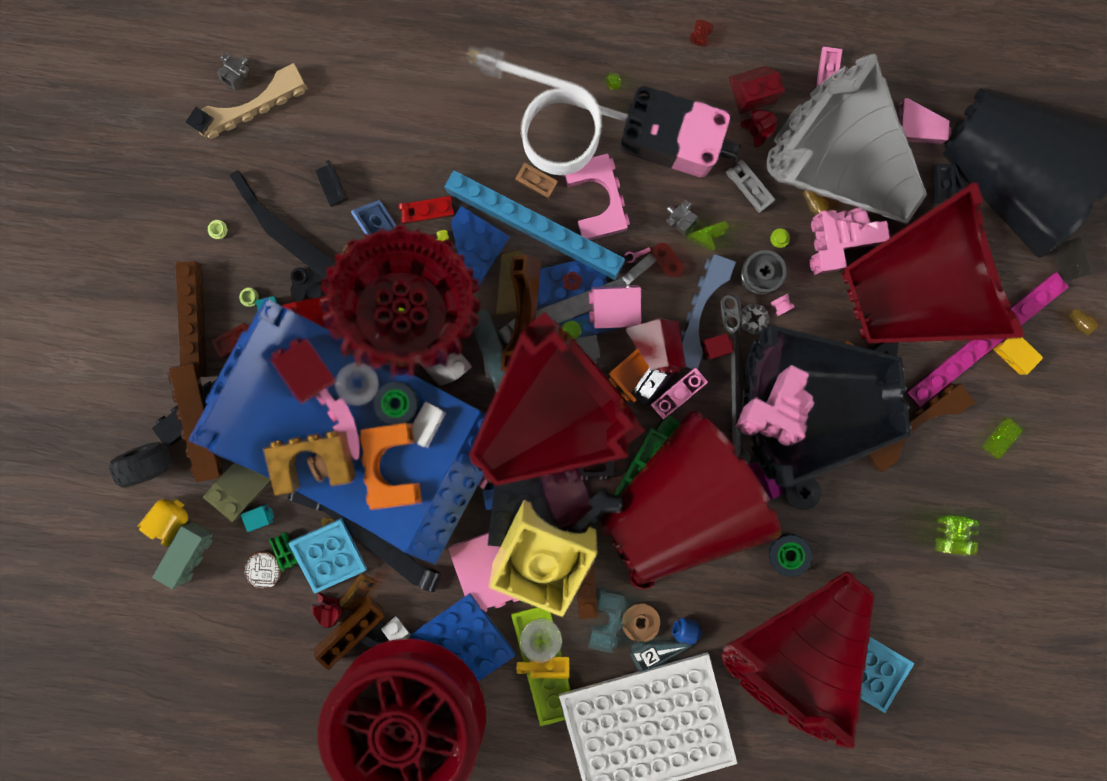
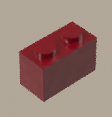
M727 333L700 342L705 360L733 352L732 348H734L733 339L731 336L728 337Z

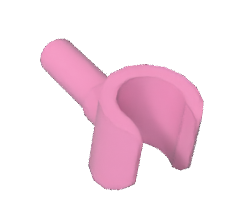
M648 247L635 253L629 251L624 256L633 255V260L627 262L631 264L635 262L636 258L651 252Z

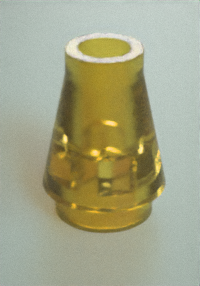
M808 190L802 193L812 214L818 215L829 208L828 202L819 194Z
M1078 308L1068 315L1082 334L1085 333L1087 336L1099 326L1096 319L1080 311Z

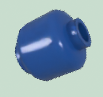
M681 617L678 621L674 622L672 634L678 642L693 645L702 637V628H700L697 620Z

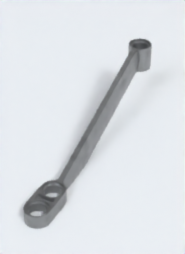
M650 253L621 279L602 286L629 285L657 260ZM592 290L537 310L536 318L543 312H546L552 320L560 323L592 311V304H589V292H592ZM515 319L496 334L505 347L512 336Z

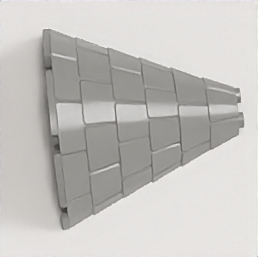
M871 54L857 59L856 65L850 69L844 66L832 74L810 93L811 99L803 105L799 104L773 140L776 146L769 150L767 169L779 182L791 184L906 224L913 218V214L922 205L927 194L903 126L899 123L886 80L882 77L877 56Z

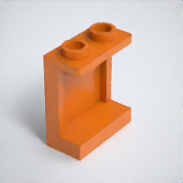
M638 349L608 374L610 376L609 381L614 387L618 386L623 391L621 393L622 397L627 402L631 400L632 403L636 402L637 399L631 392L649 368Z

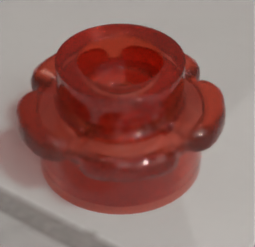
M569 272V274L564 275V287L567 290H577L582 283L581 276L577 275L576 272Z

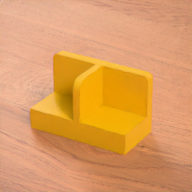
M1023 338L1006 339L1003 343H999L993 348L1019 375L1029 374L1043 359Z

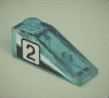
M676 639L650 640L642 643L637 641L630 646L629 654L639 672H644L690 648L691 644L678 642Z

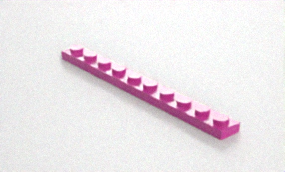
M1057 272L1053 273L1011 307V311H1014L1022 325L1065 291L1068 285ZM1004 339L970 340L910 388L906 394L917 407H921Z

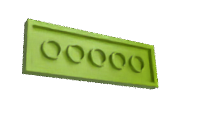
M533 607L511 613L523 662H530V657H562L551 612L539 607ZM528 672L527 677L540 726L566 720L559 694L571 691L568 678H530V672Z

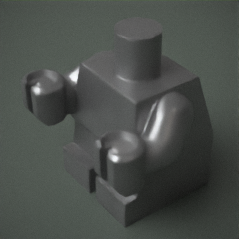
M224 52L220 57L224 66L219 68L217 73L221 82L236 91L248 76L249 68L245 66L248 60L243 56L239 60L235 58L230 59L231 56Z
M684 200L685 202L677 208L672 205L668 207L667 212L671 215L669 216L670 219H667L666 222L670 227H676L683 235L687 236L696 227L699 220L698 216L690 211L692 204Z

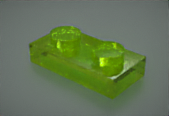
M1005 418L982 448L995 459H1000L1023 429L1010 418Z

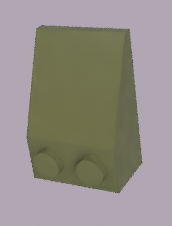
M234 463L213 484L203 498L230 521L234 522L241 518V514L247 511L271 482V479L238 463Z

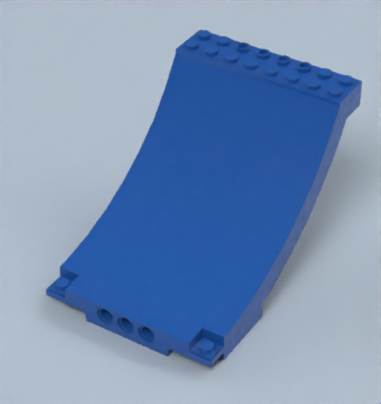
M265 297L248 331H243L205 402L208 405L189 441L270 478L263 450L270 446V442L282 440V443L289 442L288 439L293 437L306 439L311 434L319 433L320 436L326 435V432L333 431V427L339 423L337 420L332 421L327 413L329 408L326 404L321 405L316 395L303 404L298 402L269 360L273 357V352L280 348L286 349L290 346L289 343L297 337L308 340L336 380V383L326 389L334 401L341 397L343 398L356 425L358 439L361 435L360 430L392 426L381 421L380 417L375 413L376 410L373 406L374 397H376V392L381 389L380 387L389 382H403L410 385L416 391V395H418L419 406L415 417L405 424H412L413 426L425 402L446 412V415L428 448L417 444L418 442L414 441L415 444L389 448L382 455L379 466L382 477L392 485L420 483L422 503L370 510V506H368L366 501L368 489L364 483V475L366 473L365 466L362 464L363 448L360 442L359 458L354 460L352 457L356 478L351 483L331 486L328 477L319 483L313 475L307 458L315 457L317 453L309 450L300 451L296 457L295 464L301 487L296 491L359 524L405 553L436 565L484 472L480 467L477 468L473 465L469 455L487 414L413 375V378H410V375H395V378H392V364L385 363L379 369L365 364L359 367L356 366L355 356L351 354L347 356L342 355V346L345 339H334L330 330ZM395 398L392 401L393 408L398 409L401 406L399 398Z

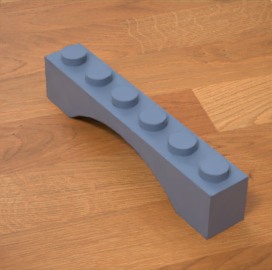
M715 254L706 260L704 269H707L705 276H701L698 282V287H700L699 293L694 294L691 305H694L692 312L687 313L685 323H687L686 329L681 330L680 333L686 367L684 368L689 370L698 369L703 355L699 339V320L702 310L712 293L730 280L735 261Z

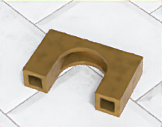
M338 430L326 432V435L323 436L315 433L308 435L306 439L293 437L288 439L289 442L283 443L282 440L270 442V446L263 449L275 495L292 493L301 487L295 463L298 453L303 450L313 451L322 457L327 467L331 486L351 483L356 478L346 432L339 433Z

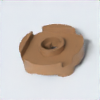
M644 602L635 603L625 610L622 616V627L625 634L631 640L647 642L658 634L660 617L656 609ZM638 618L646 619L644 627L636 625Z

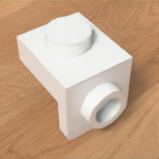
M396 616L381 628L389 640L409 638L411 635Z

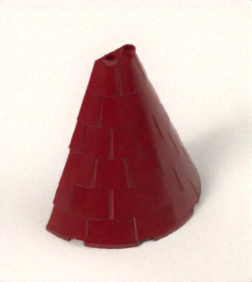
M844 572L826 583L825 586L808 594L802 600L728 643L722 653L724 665L731 676L741 679L740 686L773 714L778 713L781 716L788 717L787 723L824 742L836 740L835 744L837 746L853 749L856 745V724L859 722L863 671L866 670L867 649L870 639L875 595L868 586L861 584L854 574Z

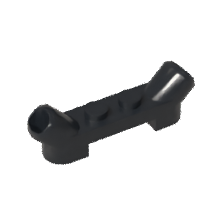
M603 488L588 501L593 507L591 511L569 531L564 526L559 530L571 534H583L586 532L584 528L588 524L593 526L600 519L598 515L601 512L620 513L623 510V498L620 495H610Z

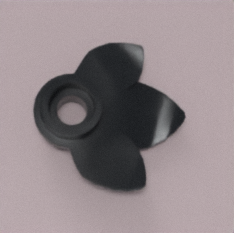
M302 267L295 268L291 272L290 279L293 284L290 292L296 302L303 301L305 296L313 299L321 297L322 290L318 284L323 280L321 276L312 269L306 270ZM299 274H303L304 276L301 281L297 279V276Z

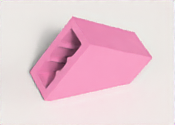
M904 98L899 103L898 120L900 125L903 126L908 142L943 144L950 138L951 127H949V120L909 98Z

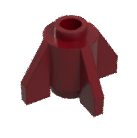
M756 109L751 113V119H747L740 124L741 127L749 129L751 135L755 137L754 146L759 147L766 138L774 134L778 120L772 112Z
M320 592L318 593V604L312 605L311 612L322 627L331 628L340 619L341 613L344 610L343 606L346 607L347 597L344 596L336 600L334 598H326Z

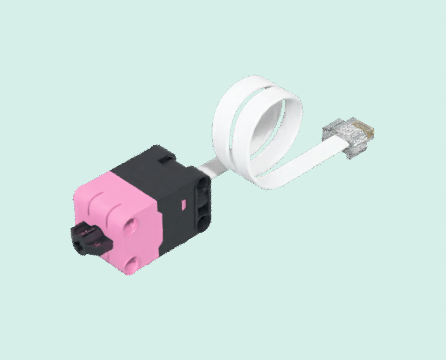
M486 46L483 51L473 47L469 49L467 55L469 64L480 67L481 73L501 79L503 71H507L559 88L548 90L536 97L527 108L522 122V138L526 155L536 167L554 175L572 174L582 169L591 160L599 142L601 114L626 122L620 148L623 153L697 177H705L716 163L718 156L733 159V161H736L741 145L724 140L730 120L729 114L724 110L688 100L666 91L642 86L637 89L629 112L625 114L598 105L594 97L587 90L576 84L506 63L503 59L505 52ZM550 104H571L589 110L593 116L596 128L593 142L581 157L572 162L555 163L538 156L528 143L527 133L532 119L542 108Z

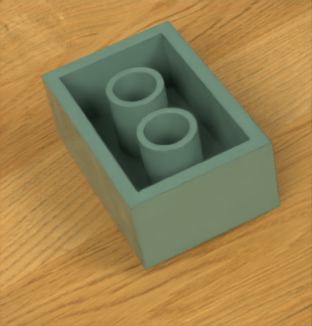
M195 522L181 526L152 578L171 589L188 583L194 574L192 570L203 559L201 555L204 549L207 550L213 541L211 537L214 533Z

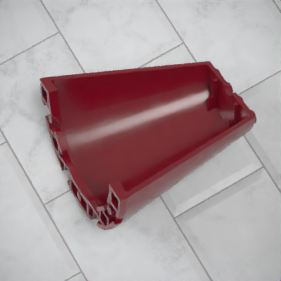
M977 182L969 185L844 268L845 272L841 274L844 283H849L850 289L847 290L850 302L855 301L856 304L853 311L856 321L861 320L863 326L859 328L862 339H867L868 343L1019 339L1024 337L1019 318L1014 311H1011L1010 303L1002 288L983 226L984 223L980 209L983 201Z
M695 410L687 414L620 494L623 498V510L620 513L605 512L600 518L602 531L606 536H611L613 539L611 542L612 546L620 555L623 554L624 557L621 559L625 566L634 572L632 576L637 584H645L775 541L781 535V526L774 509H770L767 502L769 498L744 459H738L736 452L733 451L735 449L722 432L709 419H703L701 413Z

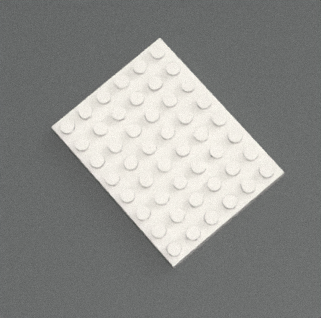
M708 652L559 694L582 781H679L738 764Z

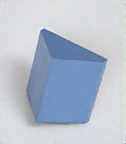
M380 200L351 211L365 234L371 235L380 232V229L391 231L396 226Z

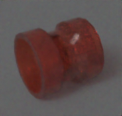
M696 20L695 30L691 33L689 40L695 45L705 47L709 40L708 35L712 33L714 28L713 25L704 20Z

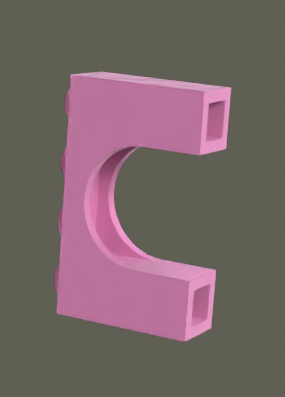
M608 153L592 157L582 169L565 175L568 187L586 182H596L604 186L609 193L610 205L604 213L578 221L580 235L588 240L627 231V225H630L628 214H624L622 208L625 206L624 198L622 195L619 196L617 189L620 188L619 179L614 177L613 170H615L613 158L609 159Z

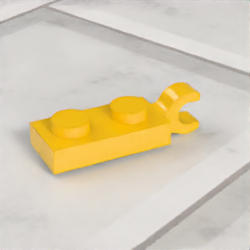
M530 657V662H517L516 670L518 674L530 672V678H569V657Z

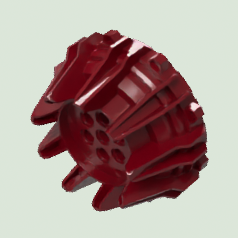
M396 225L391 231L380 229V232L371 235L366 233L364 234V239L359 241L355 239L350 240L347 243L348 251L336 255L335 267L327 268L328 278H324L322 281V291L329 295L320 300L322 312L328 313L323 316L325 327L330 329L334 339H345L342 346V355L347 356L351 354L355 356L356 366L358 367L365 364L379 369L385 363L392 364V378H395V375H410V378H413V364L419 363L425 368L437 364L446 366L448 365L449 355L453 353L459 356L462 346L458 339L461 337L469 338L473 327H477L478 315L474 312L479 311L481 300L473 296L474 293L479 291L478 279L473 278V268L465 266L464 255L455 254L453 252L454 244L448 239L444 241L437 240L435 234L431 236L420 232V229L409 231L404 225ZM403 290L405 293L399 294L397 291ZM382 299L388 300V302L381 303L379 301ZM420 299V300H422L423 302H421V303H416V302H414V300ZM403 308V309H405L406 311H404V312H399V311H397V309ZM382 317L388 318L387 321H381L379 319ZM421 317L423 320L416 321L414 318ZM404 326L406 329L401 331L397 327Z

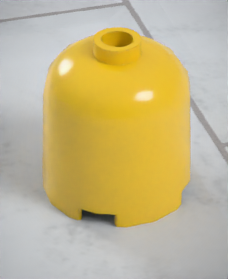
M174 498L173 501L160 499L153 505L137 527L152 540L157 537L162 540L161 545L170 547L181 526L186 525L188 513L183 508L184 503Z

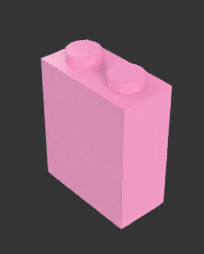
M639 285L592 287V292H589V304H592V311H589V322L593 323L594 328L632 327L641 324V287Z

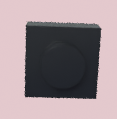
M195 107L185 123L204 135L214 118L198 107Z

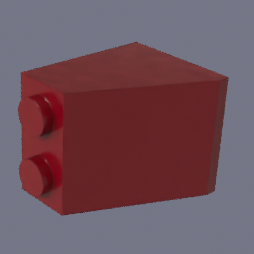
M767 66L729 77L739 114L775 104L785 91L780 73Z
M657 319L626 328L627 334L651 370L672 374L680 372V368L686 367L678 321Z
M297 337L289 343L290 346L286 349L280 348L273 352V357L269 360L293 397L303 404L336 383V380L308 340Z

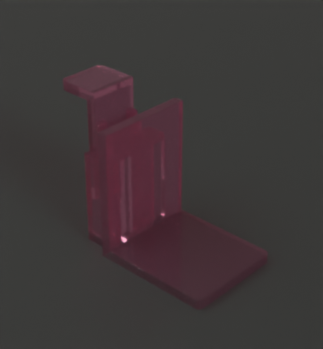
M578 468L540 476L545 495L559 528L580 521L593 509L588 503L590 499Z

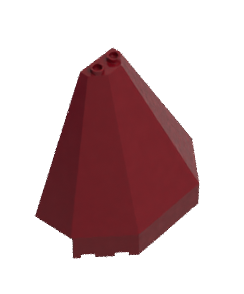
M543 312L527 327L525 326L469 456L473 465L482 469L487 481L493 482L495 485H501L628 457L627 444L643 433L645 429L637 421V417L630 407L623 401L624 398L572 335L565 332L561 325L552 320L546 312Z

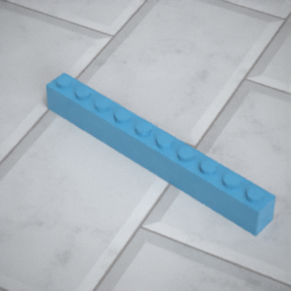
M454 170L444 186L446 192L457 199L616 280L624 265L625 258Z

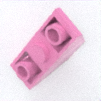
M694 368L660 395L651 406L664 420L708 382L697 368Z

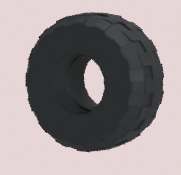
M153 442L134 448L112 459L109 471L116 485L121 488L132 487L167 472L171 468L172 460L165 445L160 442Z

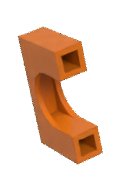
M412 424L360 430L359 442L363 448L362 464L365 466L366 473L364 475V483L368 489L366 501L368 506H370V510L422 503L420 483L392 485L382 477L379 466L382 455L389 448L415 444Z

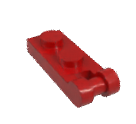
M451 196L398 204L399 211L402 214L400 218L401 224L454 216ZM414 209L415 215L410 216L409 210Z

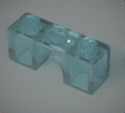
M601 588L597 607L599 611L606 612L610 616V620L603 627L592 626L588 643L589 648L612 653V649L617 647L618 637H616L617 629H621L623 618H620L622 610L625 611L627 599H624V593Z

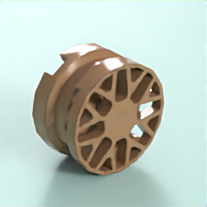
M317 454L315 457L307 458L310 469L319 483L324 481V478H329L326 464L320 455Z

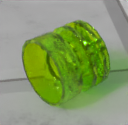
M956 515L937 517V523L946 524V526L936 527V530L945 533V536L936 537L935 551L958 555L978 554V541L969 539L970 535L979 534L978 530L970 529V527H979L980 521Z

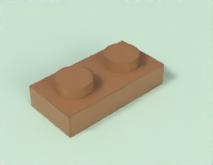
M525 162L515 178V181L549 199L558 183L557 180Z

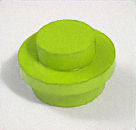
M776 229L772 232L770 240L773 246L783 248L789 243L790 235L784 229Z

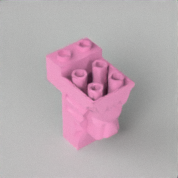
M860 207L836 213V210L820 212L811 221L812 231L816 234L814 246L815 250L818 251L817 254L811 256V271H814V275L840 271L846 268L844 251L881 245L890 239L887 221L871 223L867 212Z
M792 365L778 375L767 403L755 398L745 405L735 427L739 428L741 433L748 436L761 431L762 435L778 439L779 443L786 446L793 445L804 439L807 427L804 423L808 418V412L814 405L813 396L803 389L809 374Z

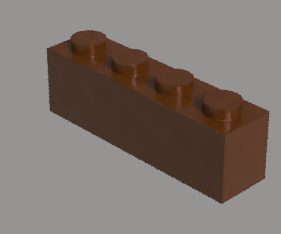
M369 595L314 648L315 660L329 671L385 617L383 607Z

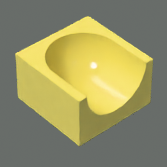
M524 500L492 563L489 588L563 617L597 554L596 529L588 527L587 531L583 534H571L558 530L544 522L534 512L531 503Z

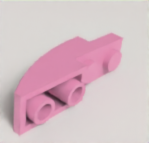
M327 389L318 393L316 398L321 405L326 404L329 408L327 413L332 421H338L339 424L334 426L333 430H338L339 433L346 432L351 457L357 460L359 458V439L349 408L342 397L334 401Z

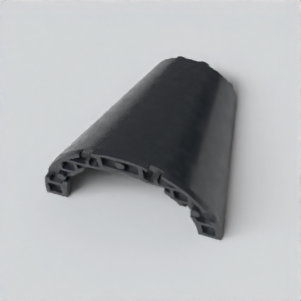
M980 88L974 95L976 100L973 105L970 104L964 112V115H966L965 119L957 123L954 128V136L950 137L944 144L946 149L942 154L951 164L956 165L959 173L970 185L977 182L981 197L1035 256L1043 257L1052 251L1054 244L1059 246L1069 238L1093 212L1091 208L1096 199L1102 200L1107 193V119L988 88Z
M776 325L765 327L759 333L760 339L753 341L744 371V378H748L747 390H743V408L755 398L767 403L778 375L791 365L809 374L803 389L813 396L814 405L808 412V418L804 423L807 425L804 439L793 445L786 446L779 443L778 439L762 435L761 431L752 435L755 446L751 447L754 457L763 473L769 479H775V484L783 487L796 485L911 436V423L909 422L908 414L909 405L903 399V393L906 392L907 387L904 381V365L902 364L901 357Z

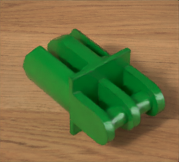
M286 531L282 533V536L279 535L275 539L273 537L268 539L275 553V560H277L282 572L288 567L292 568L294 564L299 565L288 544L290 539ZM290 553H292L294 559H290ZM281 557L285 558V563H283Z

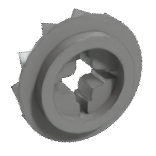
M749 304L741 310L743 319L741 328L745 332L758 334L768 326L770 318L768 311L763 305ZM751 312L755 316L761 314V316L757 320L758 325L755 322L748 323V321L752 318Z

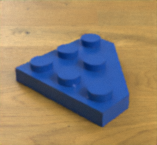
M461 206L451 221L458 254H463L465 257V266L473 268V278L478 279L480 286L510 237Z

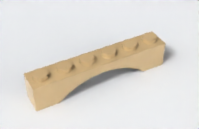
M293 63L277 71L267 89L257 98L246 104L231 108L211 106L202 108L201 110L213 117L214 120L205 134L200 133V135L205 139L216 138L220 132L232 130L236 127V124L242 121L248 122L253 119V116L259 113H266L271 107L282 105L293 96L298 97L304 94L308 87L297 66Z

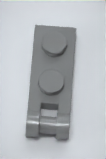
M742 159L736 163L734 168H729L726 171L728 177L733 180L759 213L775 201L773 196ZM741 171L745 174L742 178L738 176V173Z

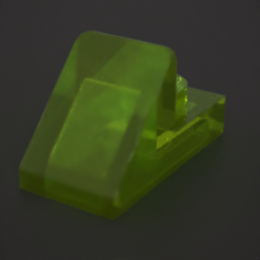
M723 221L690 233L688 239L714 251L715 245L711 236L713 235L714 238L722 236L729 227L727 222Z

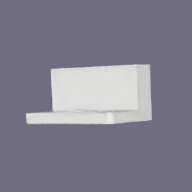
M425 402L413 424L414 441L428 448L446 412Z

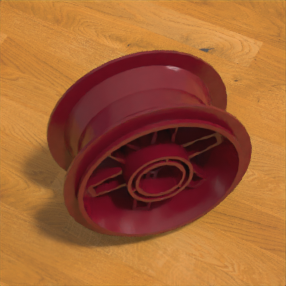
M400 638L377 644L364 651L352 662L342 678L330 691L322 706L318 721L317 739L320 757L325 770L332 781H467L474 767L477 752L485 734L487 713L484 694L477 678L466 663L441 645L416 638ZM405 677L422 681L428 686L419 693L411 692ZM377 681L380 700L359 696L366 687ZM435 693L437 698H433L430 695ZM445 699L452 709L455 722L434 715V712ZM398 727H403L406 731L402 732ZM354 729L369 734V745L366 748L361 745ZM427 751L448 755L442 762L430 769Z

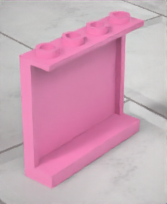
M489 532L453 544L448 548L464 595L466 596L471 593L485 612L488 611L487 608L492 606L495 608L502 607L509 600H513V602L519 601V599L489 588L492 563L500 549L497 546L487 545Z

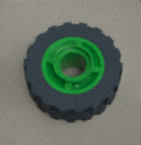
M389 382L381 386V389L376 392L373 405L376 410L375 413L386 424L399 425L408 423L418 412V395L408 384ZM395 398H399L401 401V406L398 409L392 406V401Z
M792 533L782 534L777 540L771 542V546L768 549L770 564L779 574L786 577L802 575L811 566V560H813L812 549L809 543L802 537ZM789 550L795 552L792 560H787L785 557Z

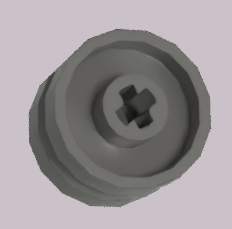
M761 250L753 253L743 262L740 268L742 285L749 292L757 295H764L776 290L783 284L786 278L784 260L779 254L771 250ZM760 270L765 272V276H762Z

